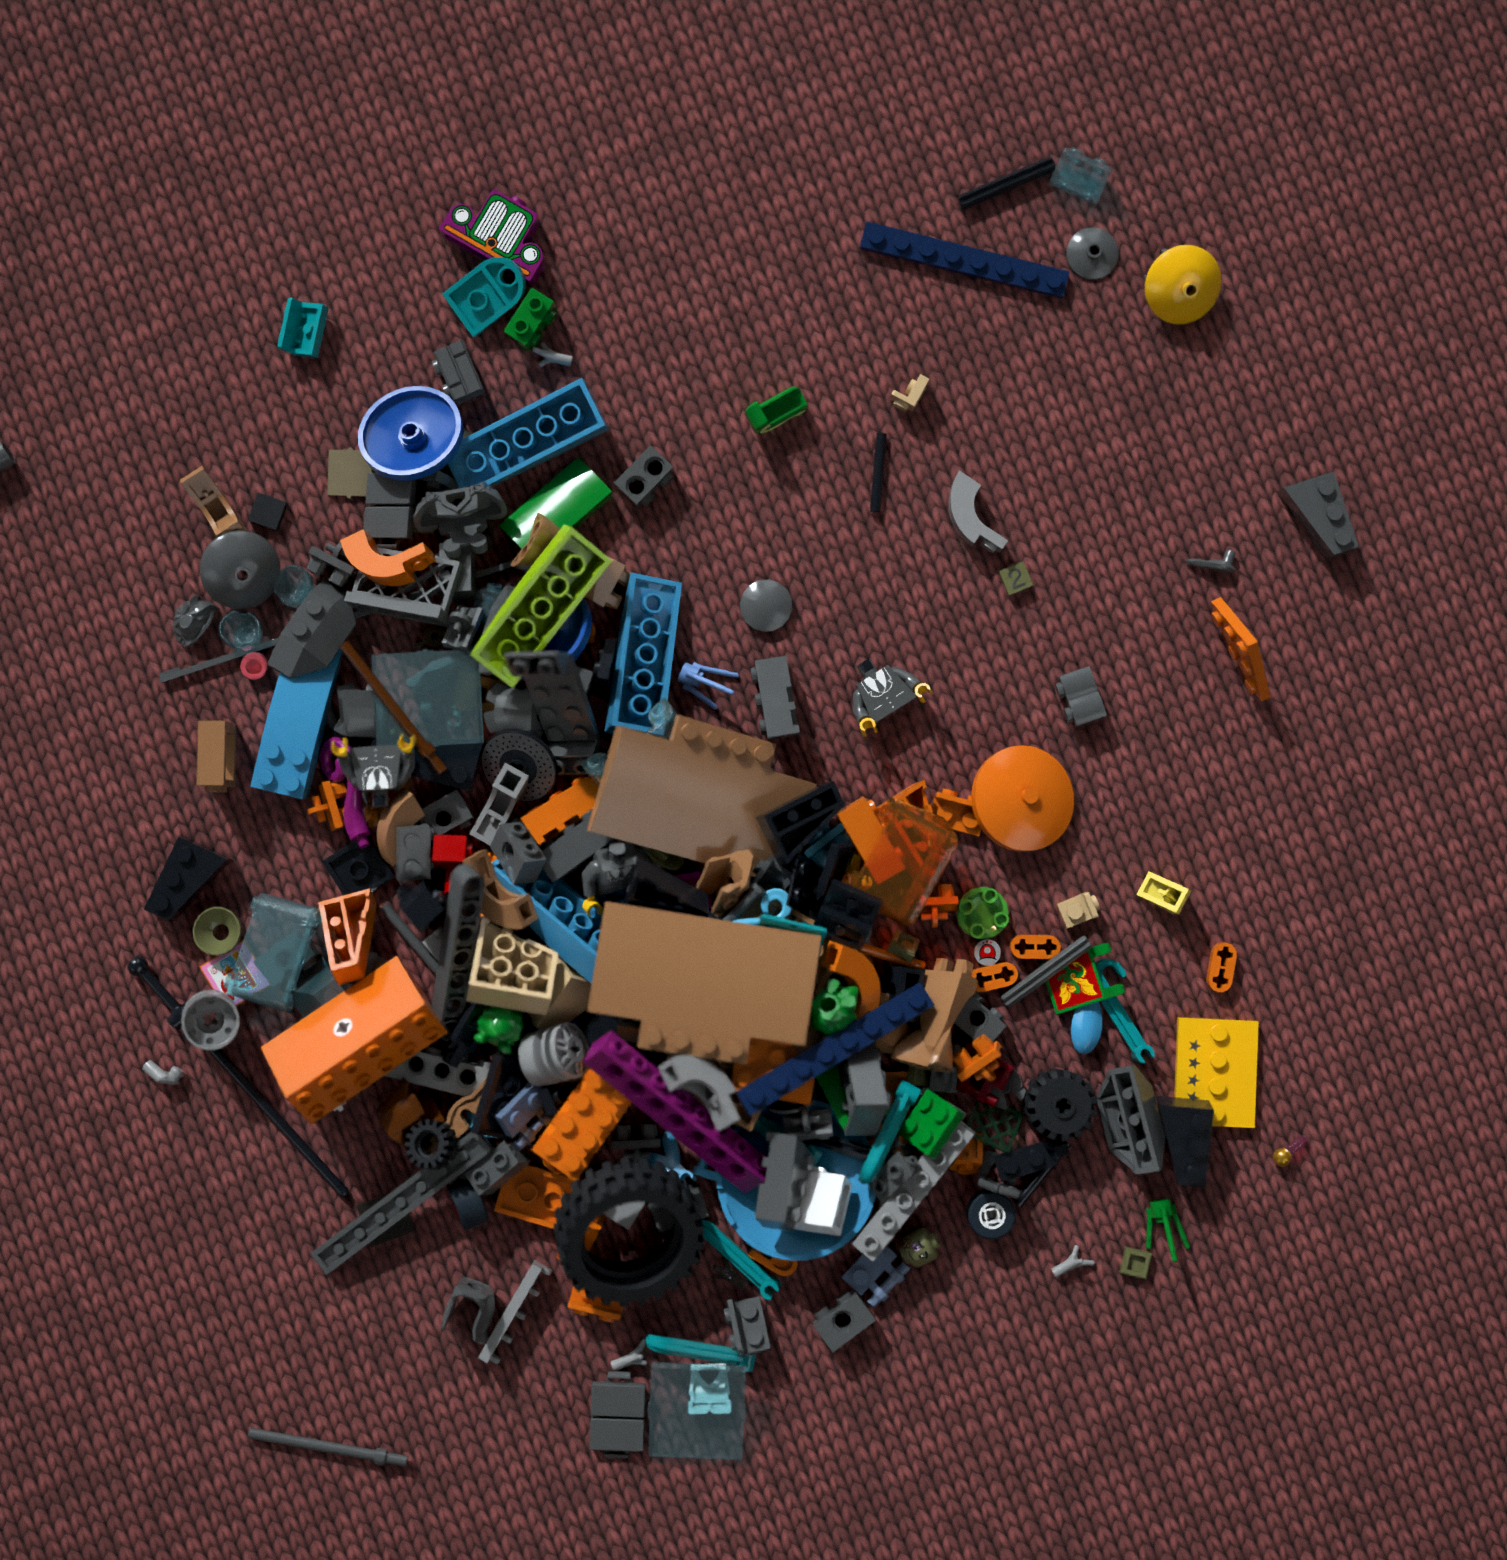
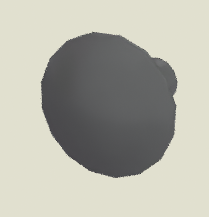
M759 580L749 585L743 592L740 601L741 614L745 623L753 629L762 632L774 631L783 627L790 618L792 599L787 589L779 582Z

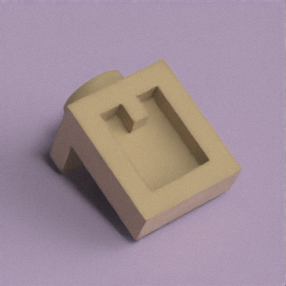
M920 374L917 381L912 379L905 391L908 397L893 390L890 400L894 401L893 405L902 411L910 410L913 412L928 386L929 378Z
M1089 892L1081 893L1056 904L1066 929L1099 917L1097 913L1100 910L1099 903L1095 895L1090 896Z

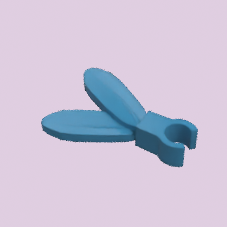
M665 1131L662 1142L666 1156L651 1152V1158H645L648 1164L654 1166L655 1162L658 1161L664 1164L666 1172H669L670 1169L678 1172L680 1180L691 1176V1179L696 1181L695 1175L681 1165L677 1139L671 1133Z

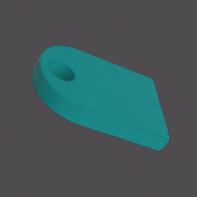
M495 257L483 261L442 293V295L472 337H476L519 304L525 294L526 280L523 271L514 261L504 257ZM506 269H511L515 273V281L512 284L506 283L503 279V273Z

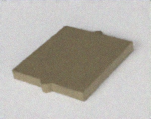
M351 447L348 450L329 449L328 496H347L348 499H352V497H366L368 473H372V469L366 463L360 450H354Z

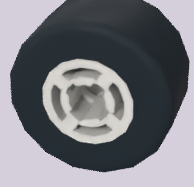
M984 1189L976 1192L970 1198L966 1207V1218L970 1227L978 1236L985 1239H999L1012 1230L1016 1221V1211L1013 1203L1006 1195Z

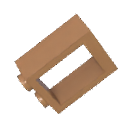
M198 721L197 785L204 786L205 791L227 793V788H235L236 724L227 721Z

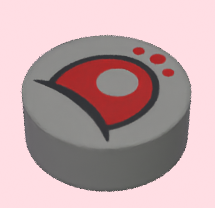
M985 939L975 945L973 954L978 963L990 966L999 960L1001 950L995 941Z

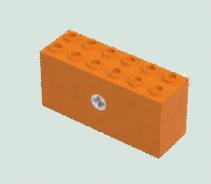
M396 956L263 1045L261 1049L287 1100L312 1125L332 1110L336 1111L338 1109L339 1112L343 1111V1105L346 1104L347 1100L447 1033V1030L420 984Z

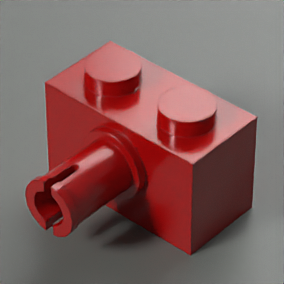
M434 835L432 861L439 874H446L445 895H449L451 876L454 869L463 864L462 860L476 853V851H473V844L469 843L467 836Z

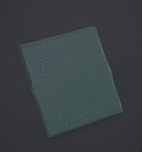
M424 649L414 653L372 655V672L427 743L430 741L434 747H439V745L484 743L479 662L470 655L473 650L434 651ZM374 692L376 745H398L401 734H404V741L410 743L411 738Z
M652 1362L649 1407L647 1409L648 1419H650L648 1456L742 1460L743 1426L745 1416L747 1415L745 1404L746 1366Z

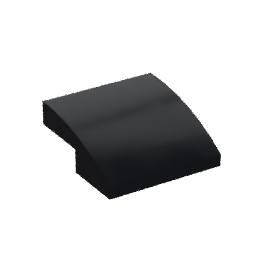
M833 878L813 925L827 929L826 938L860 952L883 900Z

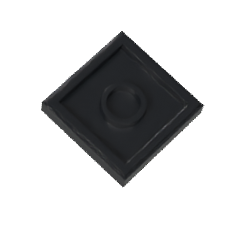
M370 835L367 837L370 844L368 847L360 849L357 841L351 842L322 861L343 895L369 888L373 893L396 878Z

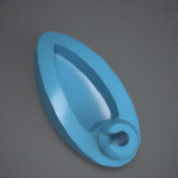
M1099 1002L1076 1008L1072 1019L1071 1040L1073 1046L1078 1053L1087 1054L1095 1048L1102 1032V1012Z

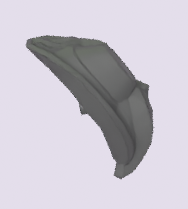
M199 595L193 596L190 601H184V604L180 605L175 611L173 632L178 643L184 647L192 646L210 625L214 611L219 609L218 606L210 601H199Z

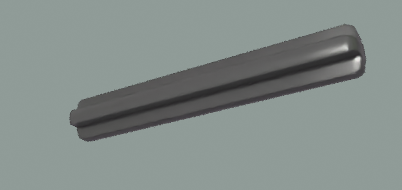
M1080 937L1002 994V1001L1007 1007L1013 1006L1090 950L1092 944L1087 937Z

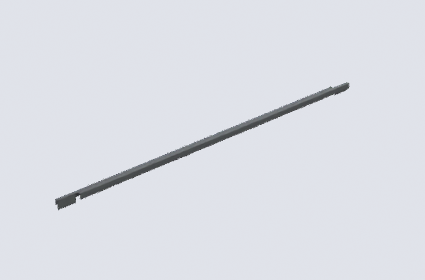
M513 560L476 572V580L514 568L510 566ZM433 587L425 589L426 592L432 589ZM419 590L407 596L410 600H415L423 595V593ZM357 611L353 614L355 620L374 613ZM278 638L180 670V667L159 673L160 682L164 683L242 658L250 652H260L275 647Z

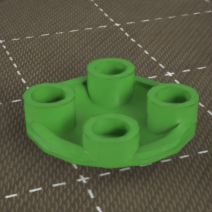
M978 887L971 889L962 896L958 903L956 913L958 923L963 931L973 938L982 940L993 938L1001 933L1009 923L1007 902L993 888Z

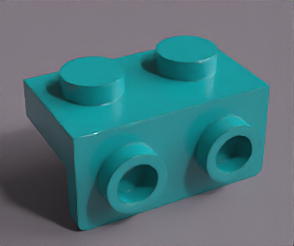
M289 297L278 338V349L293 356L318 358L329 307L324 304L301 302Z

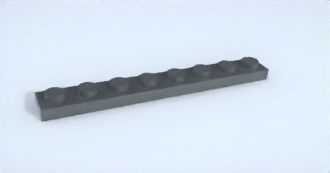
M472 1132L467 1134L458 1143L454 1144V1147H458V1151H452V1155L455 1158L453 1161L448 1160L449 1165L447 1167L442 1166L440 1170L422 1168L311 1253V1256L326 1275L491 1152L494 1148L487 1138Z

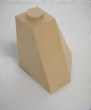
M559 956L557 958L552 996L547 1015L527 1012L532 1019V1024L539 1030L571 1022L588 1008L592 984Z

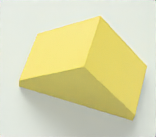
M1148 872L1137 895L1171 914H1179L1191 890Z

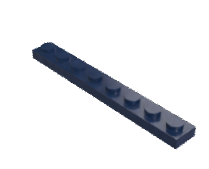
M866 221L860 244L861 250L1059 299L1064 297L1070 271Z
M921 982L847 1025L845 1029L837 1031L738 1090L735 1094L750 1117L932 1008L934 1003Z

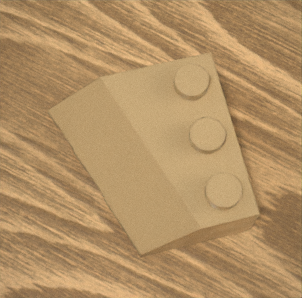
M482 916L466 1001L547 1015L552 996L558 953L531 939L524 940L512 934L513 931L508 928H499L491 924L489 919Z

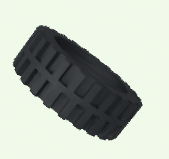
M620 1158V1164L612 1166L610 1161L602 1163L603 1169L596 1172L591 1168L585 1172L586 1178L580 1182L576 1179L571 1184V1194L566 1192L561 1197L563 1208L557 1207L555 1212L554 1234L560 1262L568 1280L572 1279L573 1287L578 1292L584 1288L587 1298L594 1300L598 1296L601 1298L602 1304L611 1305L612 1301H619L620 1307H628L631 1301H638L639 1305L646 1304L647 1298L655 1296L658 1300L664 1297L663 1291L671 1288L673 1291L680 1286L679 1280L682 1277L688 1279L692 1274L691 1264L697 1265L701 1257L698 1249H704V1239L702 1236L704 1234V1226L688 1183L685 1179L680 1180L678 1172L674 1169L666 1172L663 1163L656 1161L654 1166L648 1164L645 1158H638V1163H630L629 1158ZM632 1202L655 1204L668 1210L673 1217L674 1225L666 1240L651 1253L634 1260H604L592 1255L584 1246V1236L590 1225L604 1212L622 1204Z

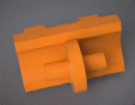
M329 780L318 785L323 804H321L319 795L312 797L314 807L307 809L308 815L316 814L319 823L326 821L325 811L330 829L335 831L345 825L344 808L338 809L336 799L346 797L347 789L344 782L330 783Z
M952 884L938 885V897H928L927 886L914 885L912 897L909 901V913H921V921L931 920L932 928H937L938 920H948L947 912L957 911L958 896H954Z
M982 1034L972 1043L978 1052L974 1057H971L965 1048L960 1049L953 1055V1061L958 1068L957 1076L961 1082L973 1074L977 1081L984 1077L990 1082L996 1079L994 1070L1000 1067L995 1059L1001 1056L1000 1049L1002 1046L998 1041L993 1043L985 1034Z

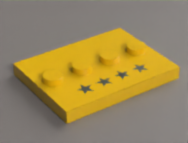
M1177 1017L1174 1097L1209 1100L1214 1109L1212 1126L1255 1128L1259 1021Z

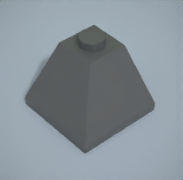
M323 956L317 963L301 973L294 981L281 990L302 1017L305 1018L348 989V986L346 984H337L331 972L330 963Z

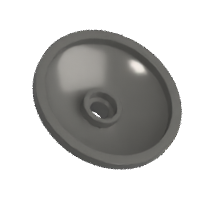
M236 530L224 533L210 542L202 554L199 572L203 587L212 599L229 608L246 609L261 604L272 595L280 580L281 566L275 549L265 538L250 531ZM243 570L247 572V575L244 578H239L237 576L239 571Z

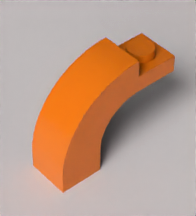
M364 529L340 540L344 553L350 563L368 579L384 586H403L415 582L414 571L423 570L429 564L436 562L434 553L423 542L397 555L382 556L379 554L375 539Z
M829 940L821 966L840 973L844 977L847 986L858 987L859 994L855 1011L857 1019L866 1015L868 1011H873L879 1007L881 992L877 972L872 963L862 953Z

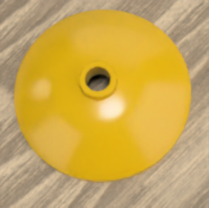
M1179 245L1170 248L1153 262L1147 273L1144 288L1147 304L1156 316L1168 323L1186 324L1203 317L1217 301L1222 285L1221 270L1215 258L1201 247ZM1192 285V291L1186 293L1187 288Z

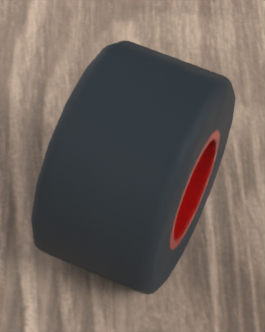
M468 1179L447 1187L454 1211L465 1231L488 1222L489 1216L482 1197L478 1195Z

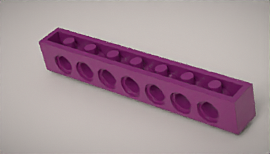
M610 1031L592 1043L583 1061L585 1065L743 1193H747L759 1186L760 1183L765 1182L767 1167L762 1166L763 1157H767L730 1127L718 1132L706 1107L684 1089L670 1092L660 1070L624 1040Z

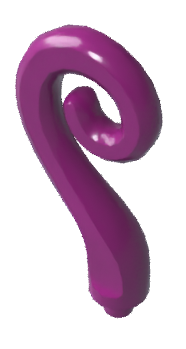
M331 737L322 746L320 762L325 777L330 782L338 783L342 782L346 776L342 772L338 758L335 760L336 770L334 769L332 761L334 753L331 747L333 740L337 747H344L343 738ZM349 744L348 751L350 752V748H352V746ZM347 780L344 823L350 840L352 842L357 841L359 848L363 849L370 845L367 837L371 832L362 809V792L358 788L353 787L349 780Z

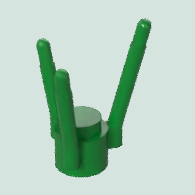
M1171 1198L1150 1201L1151 1208H1146V1248L1148 1250L1151 1249L1153 1218H1155L1156 1223L1163 1222L1171 1258L1176 1263L1177 1255L1169 1221L1173 1219L1185 1248L1190 1249V1245L1176 1213L1175 1204H1171Z

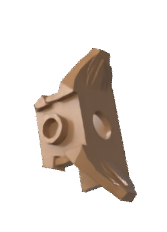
M738 850L729 855L712 857L705 863V868L700 879L697 881L696 888L708 895H715L716 901L711 912L716 917L721 918L724 914L727 915L741 900L745 890H749L753 864L756 858L751 850ZM729 878H732V879H733V881H734L733 884H732V883H730V884L728 883Z

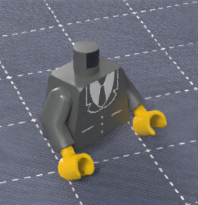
M869 658L857 666L864 680L856 685V690L853 693V714L860 725L862 736L867 737L865 732L867 728H873L875 733H877V722L908 704L916 696L921 703H925L926 701L922 694L929 692L931 695H934L928 684L922 683L913 674L899 667L891 668L887 665L878 671Z
M401 734L398 745L350 748V752L348 751L349 742L347 738H343L344 747H337L333 740L331 749L337 755L342 772L352 786L358 788L362 793H372L373 807H388V791H400L401 786L407 783L415 769V751L413 749L417 740L415 735H412L410 743H406L403 739L404 734Z
M614 841L609 847L594 852L592 861L582 872L584 896L587 897L582 904V908L589 917L592 907L595 908L598 915L602 913V907L595 900V895L598 897L627 889L637 856L653 864L651 858L640 849H634L632 843H622L620 841Z

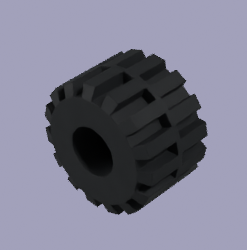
M1050 1069L1048 1072L1042 1071L1037 1074L1038 1077L1035 1080L1031 1079L1027 1084L1030 1087L1024 1097L1025 1105L1022 1106L1023 1113L1028 1117L1026 1120L1029 1125L1034 1127L1038 1133L1053 1140L1069 1141L1071 1137L1078 1138L1082 1136L1081 1132L1084 1129L1089 1130L1092 1126L1090 1120L1092 1117L1096 1118L1097 1110H1094L1097 1097L1092 1094L1091 1090L1093 1088L1090 1083L1085 1082L1084 1078L1079 1074L1068 1070ZM1063 1098V1102L1066 1103L1067 1106L1066 1109L1061 1108L1059 1112V1108L1056 1107V1103L1061 1102Z

